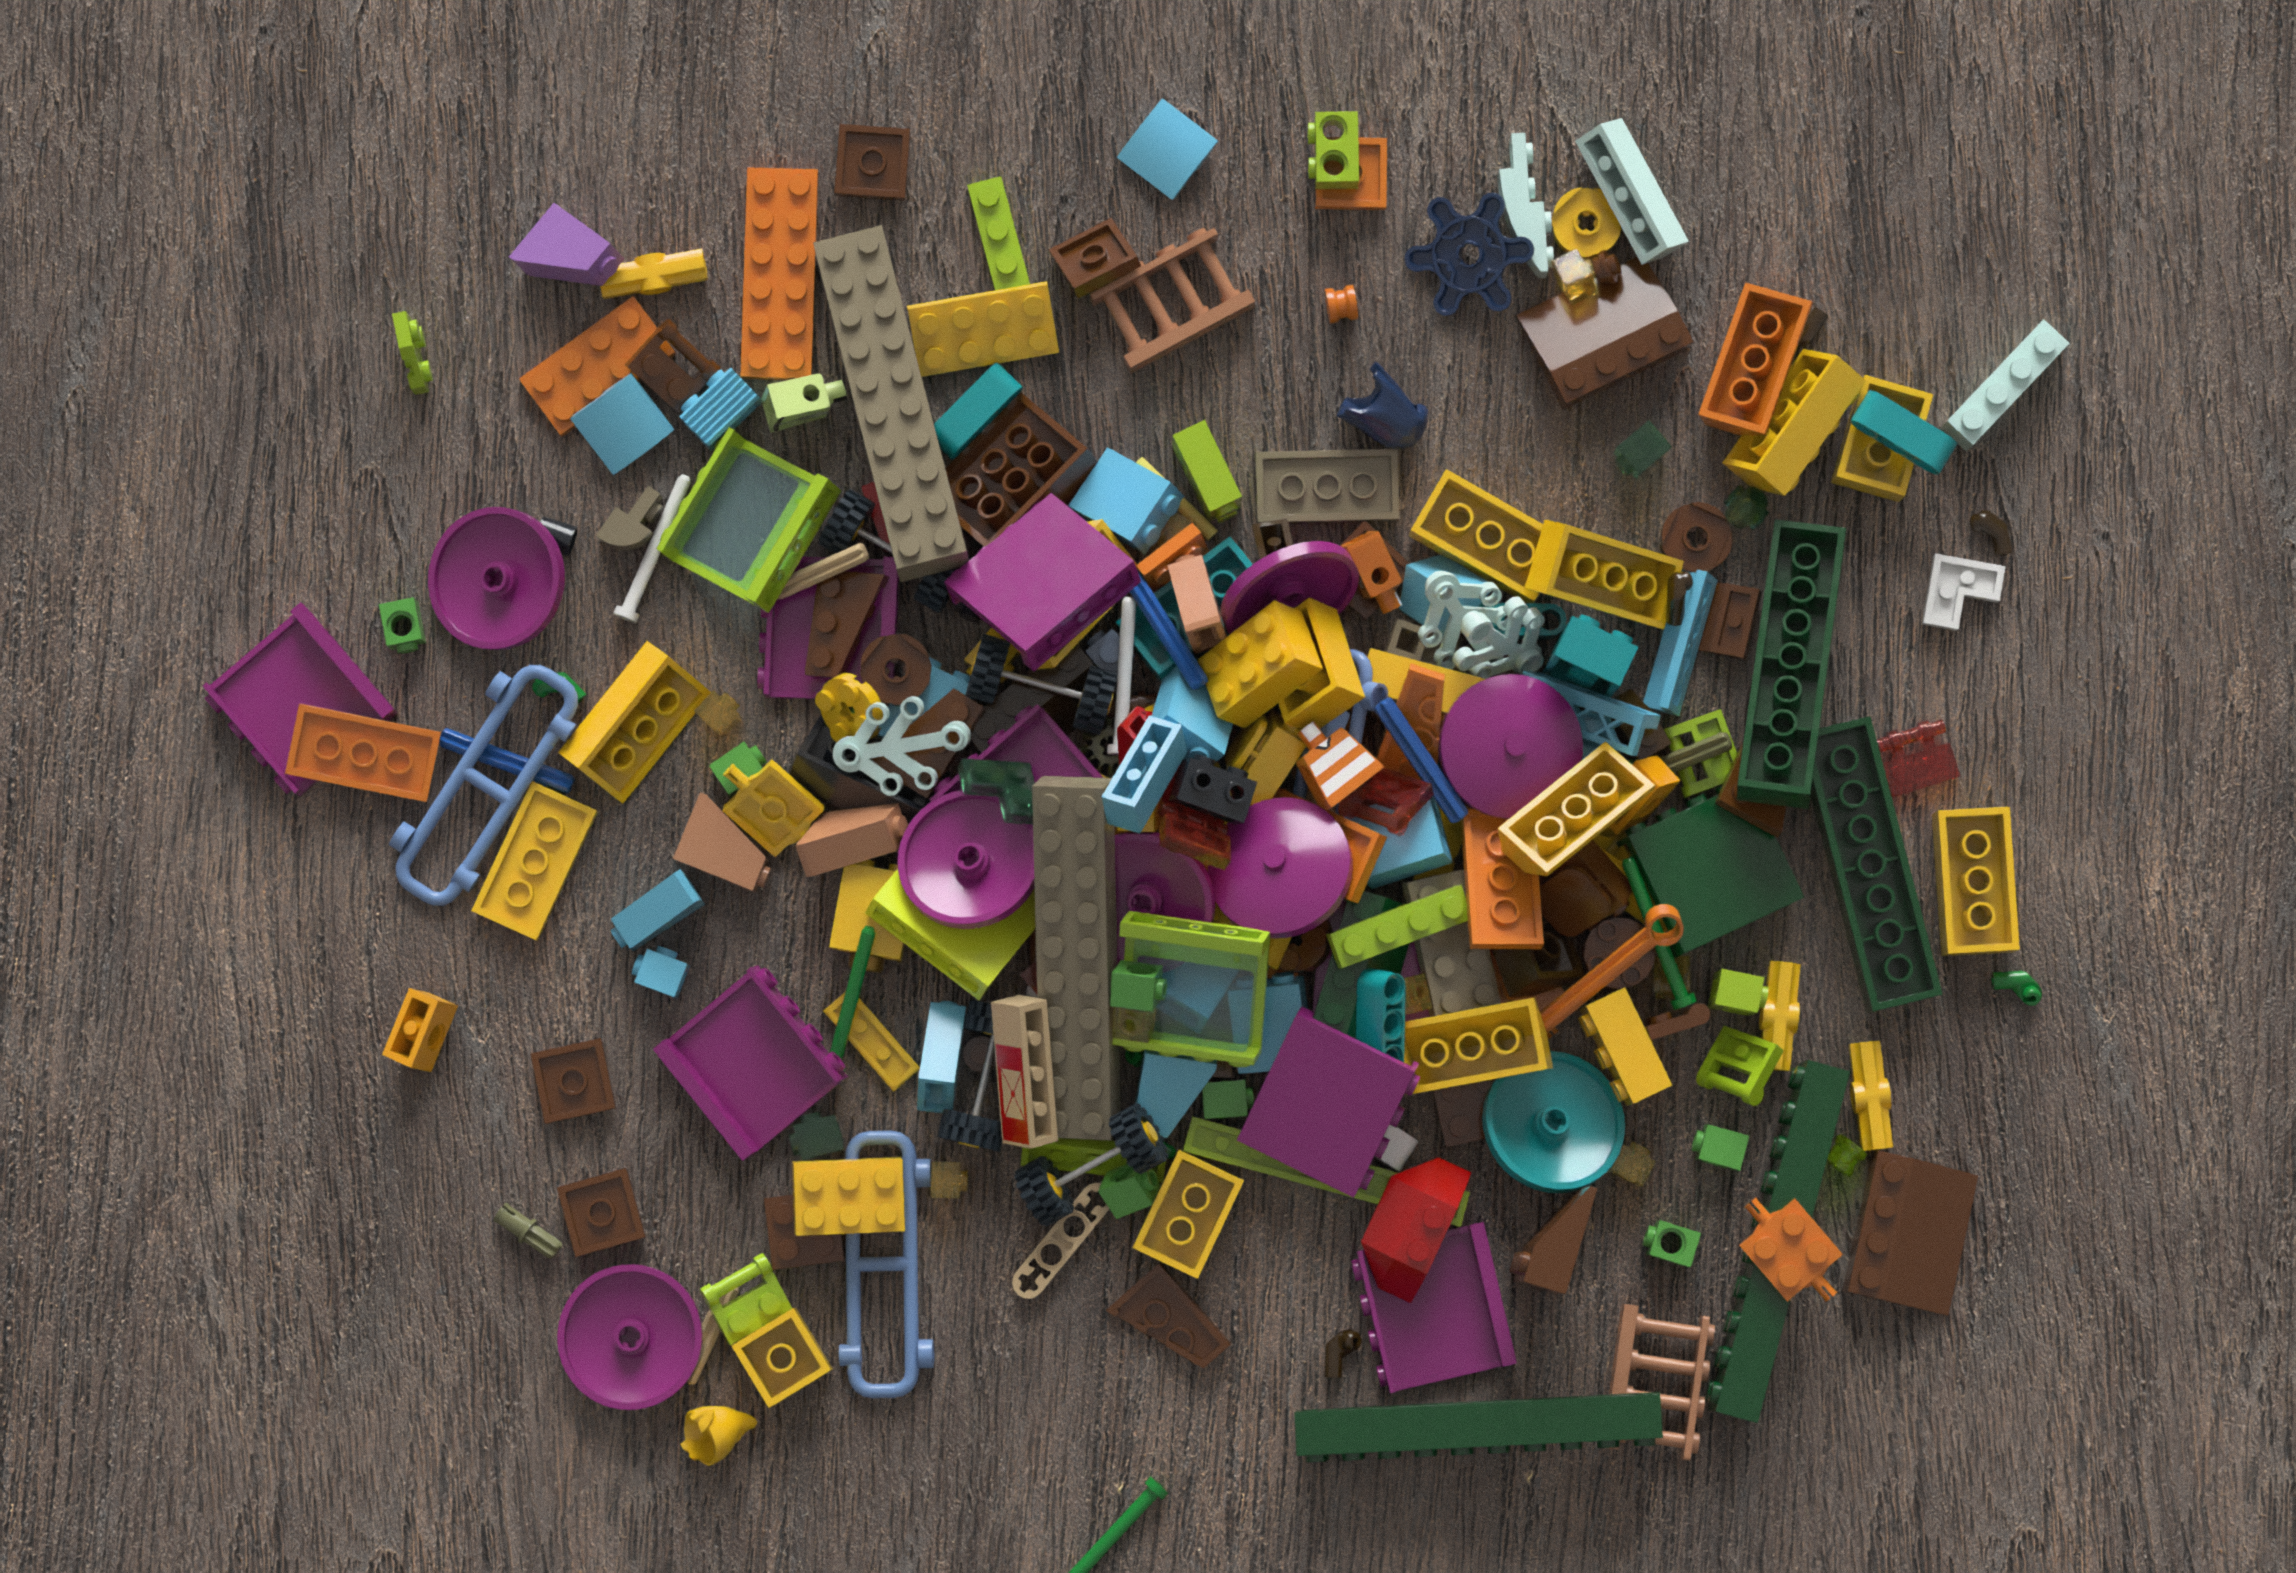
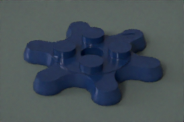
M1497 193L1485 194L1480 199L1477 210L1467 216L1457 213L1448 199L1444 197L1433 199L1427 207V214L1436 226L1437 233L1432 243L1425 246H1412L1405 254V264L1410 270L1415 272L1430 270L1439 277L1440 288L1434 297L1433 303L1434 308L1441 315L1448 316L1454 314L1458 310L1462 298L1469 293L1481 295L1487 306L1493 311L1506 310L1510 306L1512 295L1502 280L1504 269L1511 263L1528 262L1534 255L1535 248L1530 239L1526 237L1508 238L1500 232L1499 220L1505 210V201ZM1469 244L1479 248V258L1475 264L1471 265L1466 264L1462 258V251Z

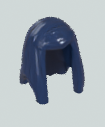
M1375 361L1369 369L1373 373L1372 378L1375 380V388L1371 395L1364 398L1345 397L1336 416L1385 447L1391 449L1412 447L1422 438L1428 423V409H1426L1425 405L1413 404L1395 380Z

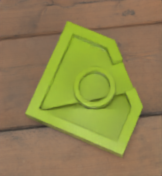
M406 311L393 313L392 318L401 358L404 360L406 369L409 368L410 373H407L410 389L415 395L428 393L427 382L433 381L429 361H423L420 348L426 347L422 326L418 325L417 319L412 320Z

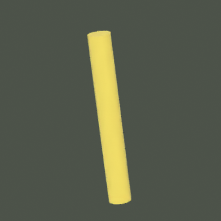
M1141 457L1136 462L1163 477L1145 458ZM1183 497L1177 511L1190 523L1193 522L1201 534L1209 541L1218 530Z

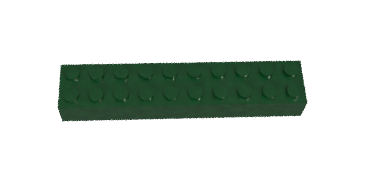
M1811 1060L1800 1062L1796 1068L1792 1067L1787 1082V1088L1792 1089L1790 1099L1782 1103L1778 1116V1123L1783 1124L1781 1133L1778 1137H1773L1768 1157L1774 1158L1772 1167L1769 1172H1764L1759 1192L1764 1193L1762 1205L1769 1213L1781 1210L1795 1198L1812 1218L1850 1071ZM1752 1216L1750 1227L1756 1228L1758 1222ZM1743 1250L1741 1262H1745L1746 1265L1743 1276L1737 1275L1734 1282L1732 1297L1737 1298L1734 1311H1727L1722 1331L1728 1334L1725 1345H1719L1713 1363L1714 1367H1718L1715 1381L1709 1380L1704 1397L1705 1402H1709L1707 1410L1758 1423L1790 1300H1785Z
M1660 1392L1308 1409L1294 1412L1296 1455L1305 1456L1306 1463L1326 1462L1329 1460V1454H1341L1342 1461L1364 1460L1365 1453L1378 1452V1459L1400 1458L1402 1456L1401 1451L1414 1450V1457H1431L1438 1455V1449L1450 1448L1451 1455L1473 1454L1474 1447H1487V1453L1493 1454L1509 1453L1511 1445H1524V1452L1546 1451V1444L1560 1443L1561 1450L1583 1449V1442L1597 1441V1448L1619 1447V1440L1634 1439V1446L1656 1445V1438H1663Z

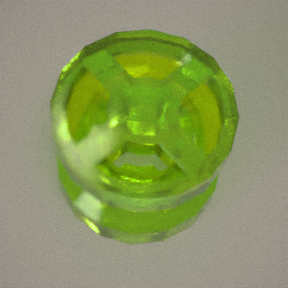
M1838 1134L1835 1138V1145L1829 1151L1827 1163L1846 1177L1851 1178L1855 1173V1165L1860 1161H1864L1867 1153L1847 1137Z

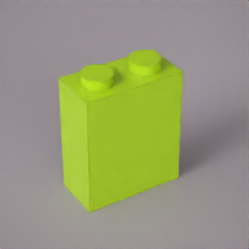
M1203 420L1172 435V448L1207 520L1210 522L1217 519L1218 523H1222L1238 514L1236 510L1241 507L1242 495L1206 421Z

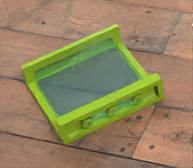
M729 427L724 436L717 441L714 453L706 466L699 471L695 485L689 495L680 503L677 515L671 525L662 533L660 543L656 549L674 563L769 613L842 490L828 478L818 473L816 476L745 440L740 434Z
M1128 911L1120 922L1119 936L1126 937L1124 961L1162 965V978L1167 979V993L1165 1000H1160L1153 1012L1121 1008L1120 1028L1113 1037L1112 1045L1123 1046L1125 1050L1131 1052H1139L1145 1049L1158 1051L1160 1055L1165 1057L1185 1055L1192 1056L1199 1062L1219 1060L1229 1062L1234 1067L1254 1066L1262 1053L1270 932L1247 927Z

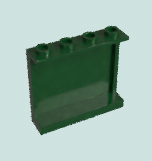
M1722 786L1714 789L1717 795L1708 800L1702 794L1685 802L1687 809L1676 813L1675 808H1671L1655 816L1657 823L1647 827L1643 821L1624 830L1627 837L1616 843L1618 848L1627 844L1632 857L1637 862L1655 905L1668 904L1678 910L1684 931L1679 941L1670 945L1674 959L1804 898L1802 890L1776 837L1715 804ZM1670 917L1662 918L1668 932L1671 931L1676 925V920Z

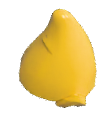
M702 1406L688 1411L685 1415V1441L680 1445L685 1452L689 1453L690 1459L693 1461L699 1460L701 1463L711 1466L723 1460L748 1430L756 1427L757 1420L750 1414L729 1407Z

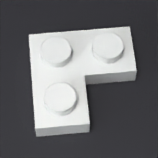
M1935 553L1932 560L1921 625L1957 631L1959 629L1964 597L1998 603L2000 601L2006 566Z

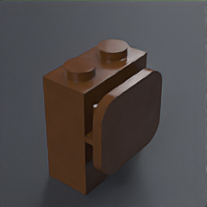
M1591 840L1550 875H1539L1542 915L1557 932L1564 936L1575 937L1585 930L1590 933L1591 930L1605 920V917L1610 914L1613 917L1618 916L1630 904L1628 898L1632 893V889L1627 877L1594 840Z

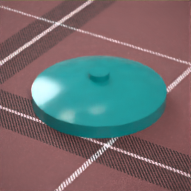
M1550 1051L1553 1064L1552 1069L1494 1080L1487 1092L1483 1105V1131L1493 1157L1502 1169L1516 1181L1542 1192L1568 1193L1591 1185L1613 1165L1623 1144L1625 1119L1621 1102H1618L1609 1084V1080L1596 1067L1577 1056L1564 1052Z

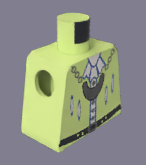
M821 374L768 384L761 397L770 433L824 418L831 408L830 404L847 400L843 381L838 380L824 384ZM804 396L810 397L813 402L806 400Z

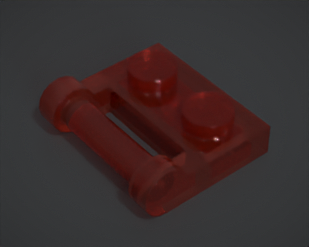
M1382 768L1342 799L1339 803L1338 812L1343 817L1349 819L1357 817L1385 827L1391 834L1402 836L1407 831L1409 821L1434 795L1431 783ZM1366 800L1395 811L1393 814H1389L1361 803Z

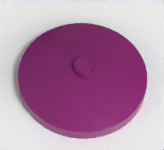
M506 507L478 509L455 521L438 541L428 570L429 597L439 621L458 640L487 650L515 648L529 642L540 634L550 623L560 605L565 583L562 554L549 530L534 517Z
M1303 542L1279 549L1255 562L1232 583L1221 604L1222 622L1230 635L1274 600L1295 608L1309 597L1337 609L1339 615L1349 604L1357 590L1359 582L1358 569L1347 550L1331 542Z
M1518 674L1490 677L1465 690L1450 706L1442 722L1439 734V759L1446 779L1459 798L1476 811L1501 819H1510L1582 761L1583 739L1580 724L1566 699L1548 684L1538 679Z
M984 789L954 791L930 802L909 823L898 850V872L907 896L913 905L927 918L951 928H981L995 924L1010 916L1023 905L1035 888L1033 822L1031 818L1012 799L1000 793Z
M1285 797L1272 798L1251 805L1245 822L1242 824L1234 825L1227 823L1213 844L1208 862V874L1214 888L1215 901L1223 914L1236 926L1270 932V938L1276 939L1306 933L1327 920L1346 896L1353 871L1351 848L1337 821L1327 811L1311 802Z
M1128 831L1115 835L1117 964L1120 960H1124L1126 937L1119 936L1120 922L1128 911L1213 923L1216 906L1212 881L1203 863L1188 847L1178 840L1158 832H1141L1139 834ZM1146 955L1138 957L1139 963L1162 965L1163 972L1174 969L1186 962Z
M628 1264L613 1266L587 1278L574 1290L567 1300L558 1324V1352L561 1363L570 1380L591 1400L610 1408L622 1410L648 1408L664 1402L675 1395L693 1375L703 1346L702 1321L691 1295L670 1275L644 1265Z

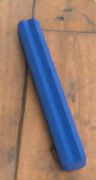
M1137 570L1141 582L1130 591V594L1135 599L1191 689L1197 690L1208 682L1206 674L1139 570Z
M1388 697L1379 702L1374 707V711L1448 820L1454 824L1465 818L1468 814V809L1393 699Z
M445 728L441 733L439 745L442 748L464 755L474 738ZM488 744L477 761L518 776L529 759ZM543 764L532 781L569 794L573 788L575 778L569 773Z

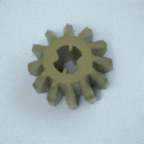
M1106 717L1104 722L1105 729L1101 731L1100 735L1096 734V736H1093L1089 733H1083L1082 739L1092 745L1082 746L1080 751L1084 755L1093 754L1087 758L1091 764L1099 763L1096 769L1101 774L1104 767H1108L1109 778H1113L1116 773L1115 767L1119 766L1118 756H1105L1104 748L1100 746L1104 741L1108 744V740H1113L1114 729H1111V719Z

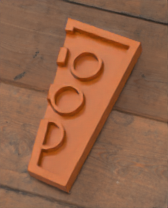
M1410 663L1396 705L1438 765L1445 674ZM1386 729L1376 759L1384 768L1368 779L1365 790L1392 799L1425 788V784Z

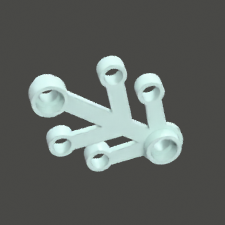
M1446 571L1434 572L1427 578L1425 595L1431 603L1424 625L1418 631V637L1424 646L1428 648L1435 647L1441 642L1440 648L1434 654V662L1437 666L1452 670L1456 666L1452 661V657L1455 653L1454 650L1462 627L1460 622L1468 612L1475 610L1484 613L1491 623H1495L1501 630H1506L1508 618L1501 621L1506 616L1503 611L1504 606L1487 608L1498 604L1502 593L1493 582H1485L1483 584L1459 583L1454 574ZM1493 591L1491 596L1485 597L1487 593ZM1458 598H1479L1487 607L1462 606ZM1446 607L1450 616L1442 638L1438 625ZM1434 632L1430 638H1426L1429 633ZM1486 641L1478 644L1470 643L1474 652L1492 646ZM1450 656L1448 660L1442 662L1443 658ZM1501 656V657L1492 659V660L1490 661V663H1493V662L1499 661V660H1501V659H1504V657Z
M1513 597L1503 607V611L1509 617L1504 635L1493 628V624L1484 613L1475 610L1470 611L1461 619L1462 633L1472 644L1486 641L1492 646L1475 652L1469 647H1462L1454 653L1452 661L1460 671L1469 670L1473 676L1484 679L1511 669L1521 675L1523 671L1536 672L1544 662L1542 649L1536 644L1540 627L1545 621L1544 616L1537 608L1528 609V606L1520 597ZM1521 625H1523L1526 631L1522 644L1519 645L1517 641ZM1504 655H1508V656H1509V657H1507V658L1501 659V660L1496 661V662H1493V663H1490V662H1489V660H1492V659H1495V658H1498V657H1501V656H1504Z
M911 696L901 703V713L882 741L867 744L876 727L884 723L890 714L888 707L884 703L876 702L867 708L866 719L854 736H846L835 744L833 759L835 764L843 771L855 772L861 770L880 784V789L884 794L893 796L903 788L902 777L894 772L888 773L870 759L884 756L911 775L918 788L928 790L937 783V772L931 767H924L907 755L906 752L942 746L949 751H959L970 742L971 731L969 727L961 721H952L945 725L940 732L902 738L912 721L924 711L922 700L916 696ZM908 702H914L917 705L918 711L916 714L908 712ZM873 708H880L882 710L883 718L881 720L873 717ZM950 731L958 733L960 737L958 743L950 742L948 739ZM846 749H852L855 752L856 757L854 761H850L845 757ZM922 772H927L931 775V784H925L921 781L920 776ZM887 778H893L897 782L896 790H891L887 787Z

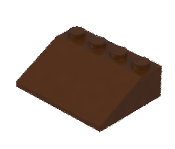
M1638 257L1620 265L1622 273L1617 275L1618 282L1613 285L1610 282L1602 284L1596 276L1516 315L1562 410L1689 350L1694 342L1677 308L1648 263L1642 265Z
M1020 392L945 468L961 531L978 548L982 549L1050 493L1067 505L1074 498L1096 465L1097 460L1086 446Z
M1872 1151L1842 1292L1948 1316L1979 1175L1889 1152Z
M1589 1186L1575 1191L1523 1246L1522 1251L1514 1253L1509 1268V1273L1514 1274L1512 1282L1551 1294H1566L1598 1188Z

